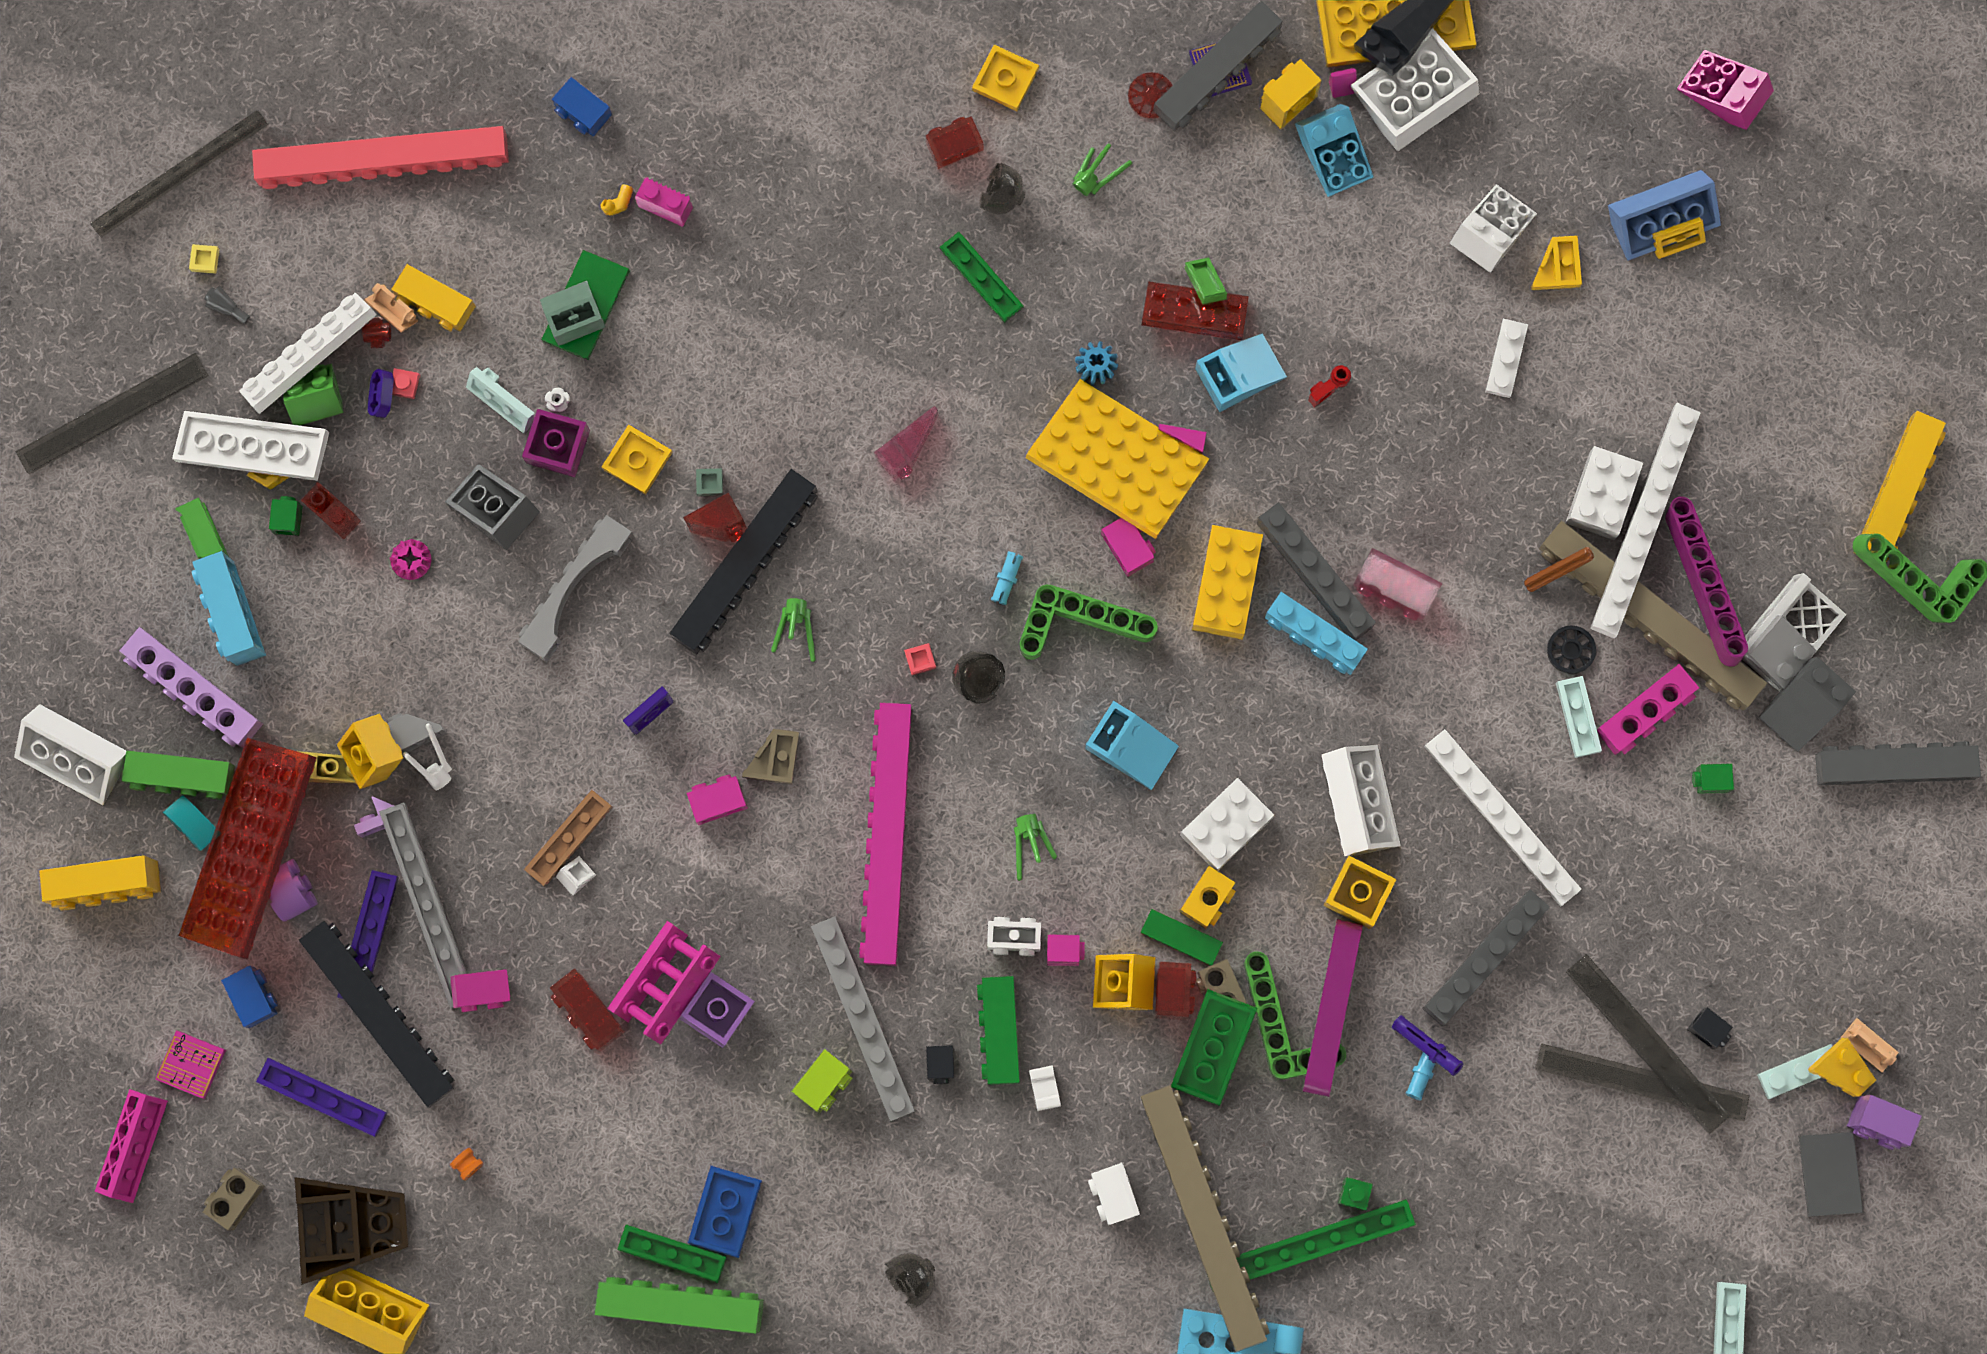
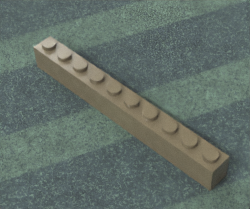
M1561 521L1540 546L1539 549L1542 551V557L1553 564L1585 547H1589L1594 554V559L1569 572L1566 576L1572 580L1576 578L1583 584L1582 588L1592 596L1596 594L1602 599L1615 562ZM1637 581L1623 621L1632 628L1637 626L1642 630L1644 638L1650 643L1661 645L1665 649L1664 653L1674 661L1678 659L1685 664L1684 669L1694 677L1700 676L1706 681L1705 686L1714 693L1720 692L1727 698L1725 701L1736 710L1740 708L1743 711L1748 708L1766 686L1767 682L1741 662L1734 667L1725 666L1721 663L1710 637Z
M1170 1085L1141 1096L1142 1104L1235 1351L1237 1353L1266 1342L1267 1338L1265 1335L1270 1334L1264 1318L1259 1320L1256 1309L1260 1308L1255 1293L1250 1294L1246 1283L1250 1282L1245 1267L1240 1268L1236 1258L1240 1257L1236 1242L1230 1243L1226 1232L1231 1231L1226 1216L1220 1217L1217 1207L1221 1206L1216 1190L1210 1191L1207 1182L1212 1179L1207 1166L1201 1167L1198 1156H1201L1202 1153L1197 1140L1191 1141L1188 1131L1192 1130V1126L1188 1116H1182L1179 1106L1183 1105L1179 1092L1178 1090L1173 1091Z

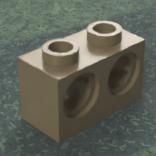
M1228 959L1198 971L1199 978L1195 979V982L1201 994L1206 993L1207 989L1247 1004ZM1213 972L1220 974L1222 984L1219 986L1210 985L1208 975Z
M241 1168L229 1169L221 1178L220 1183L222 1185L218 1191L212 1192L204 1203L206 1208L203 1210V1213L227 1230H235L265 1187V1185ZM239 1179L245 1182V1189L241 1194H238L235 1190V1183ZM226 1201L230 1209L227 1215L222 1216L219 1212V1206L222 1202Z

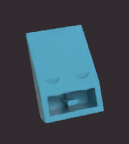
M1339 104L1295 123L1302 145L1327 197L1373 178L1348 106Z
M1263 333L1218 349L1197 360L1195 367L1219 412L1287 378Z
M1113 701L1086 743L1085 749L1152 790L1179 746L1139 716Z

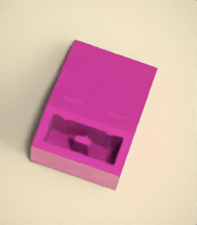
M1706 50L1702 52L1677 88V90L1729 124L1745 130L1748 129L1774 91L1768 73Z

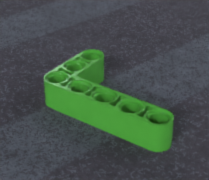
M1861 534L1853 541L1855 554L1931 622H1954L1987 579V563L1984 560L1966 559L1960 561L1939 587L1882 535ZM1869 540H1870V542H1871V549H1870V550L1868 549V542H1869ZM1887 557L1889 558V561H1890L1889 566H1887V564H1886V559H1887ZM1971 567L1974 570L1973 575H1971ZM1905 574L1908 576L1907 583L1905 582ZM1957 587H1958V589H1959V594H1958V596H1957V594H1956V588H1957ZM1924 590H1925V592H1926V598H1925V600H1924V598H1923V591H1924ZM1942 606H1943V608H1944V614H1943V616H1942V614H1941V608H1942Z
M1046 584L1039 587L1035 594L1020 640V651L1023 657L1030 660L1037 659L1042 654L1054 615L1145 643L1155 638L1158 625L1151 616ZM1044 593H1050L1055 599L1053 602L1046 604L1040 600V597ZM1071 600L1079 604V608L1073 612L1068 611L1064 606ZM1094 608H1099L1104 615L1100 619H1093L1089 612ZM1118 616H1124L1128 620V624L1124 627H1119L1114 623V619ZM1036 617H1042L1047 623L1044 627L1037 628L1032 624V621ZM1142 624H1149L1153 631L1148 635H1144L1138 628ZM1028 641H1034L1039 645V648L1035 652H1028L1024 645Z
M1252 952L1245 959L1244 969L1253 1006L1257 1008L1256 1018L1270 1073L1279 1080L1306 1075L1307 1068L1302 1066L1301 1057L1304 1054L1310 1055L1311 1048L1291 1052L1269 960L1262 952ZM1254 957L1260 958L1263 962V969L1260 971L1252 970L1249 965L1250 959ZM1259 983L1267 984L1270 989L1269 995L1266 997L1259 996L1256 992V985ZM1272 1009L1276 1013V1020L1272 1023L1264 1021L1262 1017L1263 1010ZM1273 1034L1279 1035L1282 1038L1283 1044L1279 1049H1274L1269 1045L1268 1039ZM1341 1044L1338 1050L1340 1059L1336 1062L1335 1067L1340 1066L1346 1059V1050ZM1279 1060L1286 1061L1289 1065V1071L1285 1075L1278 1074L1275 1070V1064Z

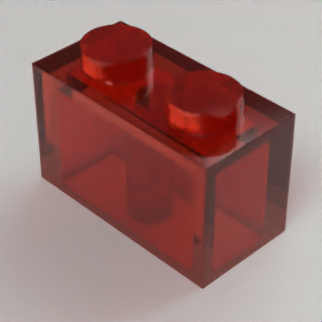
M972 116L957 118L951 125L944 128L941 126L933 128L925 135L926 144L937 169L984 150L983 140Z

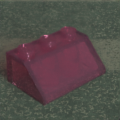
M1374 548L1371 549L1354 582V586L1358 587L1357 591L1367 597L1374 595L1381 599L1380 603L1391 609L1397 607L1404 611L1403 615L1412 620H1417L1418 618L1423 620L1442 585L1441 582Z

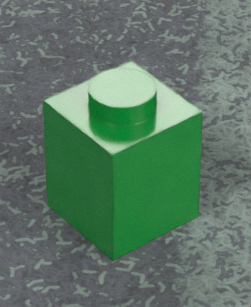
M281 496L280 500L272 499L269 530L273 534L300 536L303 506L296 501V498Z
M1701 764L1696 767V771L1692 773L1693 787H1697V794L1730 793L1733 791L1732 764Z
M1345 1177L1338 1204L1363 1211L1367 1210L1373 1184Z

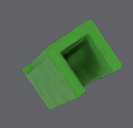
M199 497L175 508L182 515L180 519L199 559L220 551L228 556L209 511Z

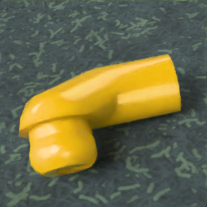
M621 185L618 198L603 200L601 210L609 216L625 211L628 208L634 189L628 185Z

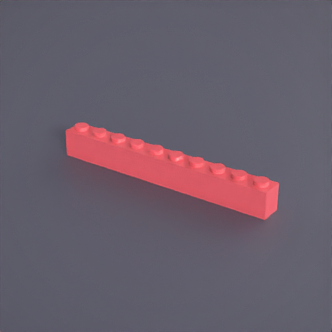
M503 126L252 150L254 180L265 189L277 188L279 184L297 187L301 186L302 182L310 181L314 184H325L327 180L331 179L348 182L352 180V177L375 179L377 175L387 174L390 177H399L403 172L422 175L426 174L427 170L435 169L439 172H450L455 167L473 170L477 168V165L500 167L502 163L509 162L507 134Z

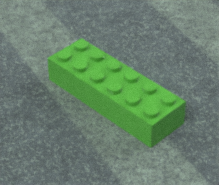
M607 1277L606 1281L599 1282L594 1315L754 1334L759 1333L761 1329L764 1300L758 1299V1294L740 1292V1297L731 1296L732 1291L713 1289V1294L705 1293L704 1287L687 1286L686 1291L678 1290V1284L660 1283L658 1288L652 1287V1281L633 1280V1284H625L626 1278Z

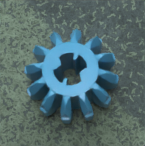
M1101 341L1098 342V346L1095 348L1092 342L1088 343V350L1081 347L1079 349L1081 356H1076L1075 362L1080 364L1076 367V372L1083 373L1081 376L1083 381L1087 380L1090 376L1091 385H1095L1096 378H1099L1101 384H1105V376L1112 379L1114 377L1112 371L1118 369V364L1114 362L1117 360V354H1110L1112 351L1110 345L1102 349L1103 342ZM1092 360H1101V366L1098 364L1092 366Z

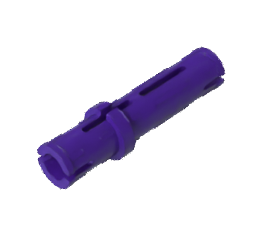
M1400 1015L1394 1021L1392 1029L1396 1030L1428 1055L1432 1063L1437 1062L1452 1076L1459 1073L1464 1063L1449 1053L1445 1045L1436 1043L1404 1018L1403 1015Z

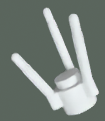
M428 723L426 724V729L441 765L439 766L437 763H434L425 769L407 752H403V756L425 777L434 790H439L451 780L448 772L452 768L447 763L436 735Z

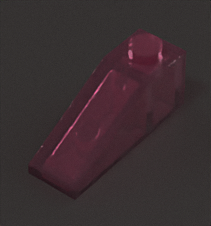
M935 406L874 452L875 458L893 481L897 478L902 480L913 471L912 467L915 465L939 416L938 409Z

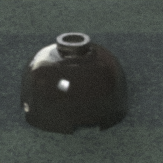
M997 163L987 178L990 182L986 193H981L979 207L999 215L1010 212L1016 205L1020 206L1025 198V192L1022 191L1023 180L1021 175L1009 165Z
M981 650L970 651L956 661L952 670V682L956 691L966 700L976 704L987 703L997 696L995 693L999 689L1000 684H1004L1005 669L1002 662L994 655Z
M904 1253L885 1263L889 1268L885 1271L888 1281L896 1292L900 1289L906 1295L908 1300L905 1303L908 1306L917 1308L931 1296L935 1288V1276L933 1274L935 1268L928 1258L923 1259L914 1253Z

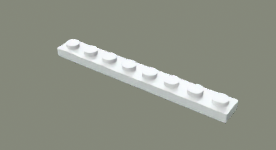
M1445 729L1424 746L1560 907L1582 890Z

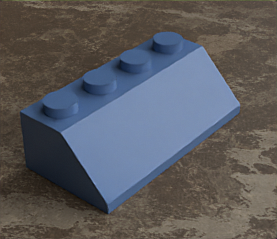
M1702 170L1608 205L1611 225L1628 261L1656 250L1652 233L1697 217L1703 220L1704 232L1721 226L1715 183Z

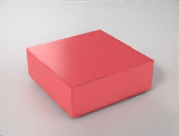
M929 643L904 650L912 676L936 669Z

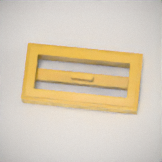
M1700 217L1652 233V237L1655 240L1653 242L1656 248L1655 254L1658 259L1706 242L1703 220ZM1699 234L1698 236H1695V237H1692V238L1686 240V238H1688V237H1690V236ZM1677 242L1676 244H1673V245H1670V246H1667V247H1664V248L1662 247V246H1665V245H1668V244Z

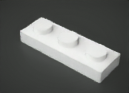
M1503 318L1485 392L1507 398L1511 397L1528 324Z

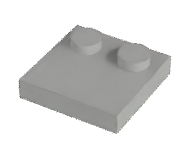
M1777 615L1747 651L1746 656L1779 689H1785L1817 650L1783 616Z

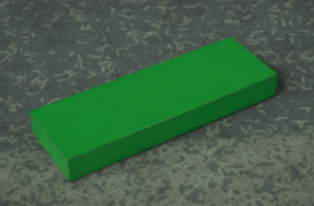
M1151 909L1140 932L1209 966L1213 965L1223 943Z

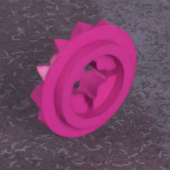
M410 539L401 541L400 544L393 548L390 561L393 571L399 577L406 580H415L427 573L431 566L432 557L430 550L424 543ZM411 550L413 556L418 559L417 561H412L409 569L408 563L400 558L408 557Z

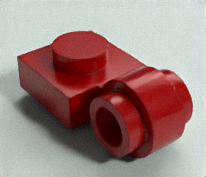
M1343 365L1336 366L1331 371L1328 381L1325 383L1320 381L1310 389L1311 394L1308 401L1314 408L1331 396L1337 389L1348 385L1351 379L1350 370ZM1341 374L1344 376V378L1340 379L1337 377V375Z

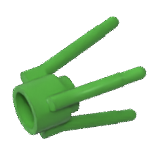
M1108 143L1088 170L1086 168L1095 151V148L1092 147L1078 173L1073 178L1074 182L1072 185L1085 196H1088L1090 193L1095 195L1101 187L1128 168L1132 161H1127L1099 183H1096L1098 177L1093 172L1111 148V144Z
M798 598L787 599L786 607L782 609V617L773 641L772 652L777 650L786 620L790 622L788 638L792 640L796 623H802L804 619L810 660L812 662L815 661L810 621L811 610L806 609L807 601Z
M1028 814L1016 819L1017 827L1014 828L1016 836V870L1018 881L1022 880V835L1023 839H1030L1037 863L1041 862L1035 839L1039 834L1053 859L1057 858L1043 829L1042 821L1037 820L1036 814Z

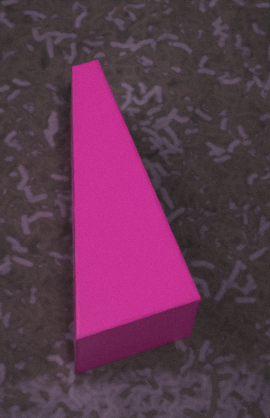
M1159 424L1158 430L1203 454L1207 432Z

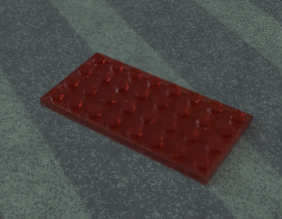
M246 739L178 936L248 960L255 936L262 922L266 904L271 896V890L276 875L279 872L284 852L288 846V840L296 823L299 808L305 797L309 779L314 771L317 757L258 740Z

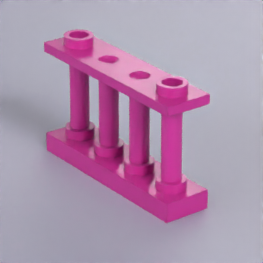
M668 921L607 1008L628 1023L632 1017L641 1021L647 1026L643 1034L660 1045L721 957L704 944L698 951L684 941L688 935ZM677 951L692 959L684 973L669 964ZM662 973L677 981L669 995L654 986ZM647 995L662 1003L654 1017L639 1008Z

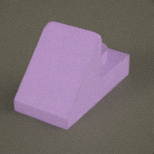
M372 796L378 816L370 814L362 817L360 823L354 825L357 835L363 838L385 829L379 811L394 805Z

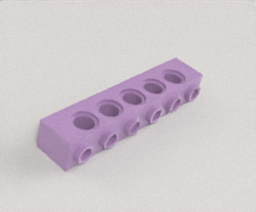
M139 627L120 649V652L126 656L123 660L135 670L138 666L145 671L143 677L154 685L157 682L165 687L162 692L174 701L177 697L185 703L182 707L193 716L198 713L205 718L202 723L213 732L216 729L220 730L224 734L222 739L233 748L236 744L244 748L263 725V723ZM155 653L156 658L154 662L146 664L147 656ZM174 668V677L170 680H166V672L169 669ZM190 684H194V692L191 695L186 696V687ZM214 699L215 705L213 709L205 711L206 702ZM234 715V723L229 727H225L224 721L226 717Z

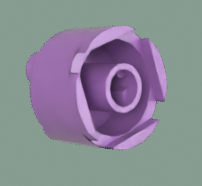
M294 859L259 877L265 896L269 895L272 901L270 903L271 907L283 922L318 905L313 893L308 891L312 889L306 875L300 876V869Z

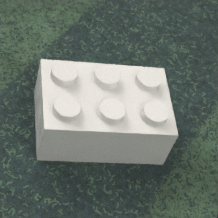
M1594 446L1588 455L1566 524L1615 540L1620 534L1643 462Z
M1237 778L1181 831L1180 836L1210 867L1219 871L1273 819L1274 814Z

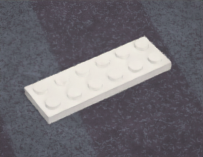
M356 293L347 296L342 300L337 309L325 314L318 325L305 331L299 341L294 345L286 347L279 358L267 363L260 374L255 378L248 379L244 383L243 388L239 390L240 393L260 414L377 314Z
M184 411L172 459L181 463L318 481L329 432L321 428Z

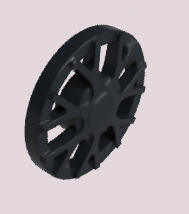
M1573 625L1564 626L1556 630L1550 637L1547 644V655L1551 664L1559 671L1567 674H1577L1586 670L1593 663L1596 656V644L1591 634L1585 629ZM1567 630H1574V639H1567ZM1557 635L1565 641L1562 646L1553 641ZM1582 635H1585L1589 640L1584 645H1581L1578 641ZM1583 649L1591 650L1590 658L1581 655ZM1561 650L1562 656L1554 658L1552 651ZM1564 658L1570 660L1568 669L1560 665ZM1577 658H1579L1584 665L1583 667L1578 669L1576 668L1573 661Z

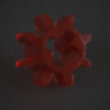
M383 317L372 318L369 323L362 327L364 343L371 342V348L385 347V342H391L390 323H383Z

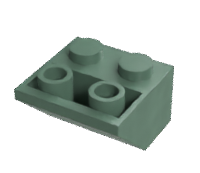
M587 281L540 299L544 314L558 346L606 327Z

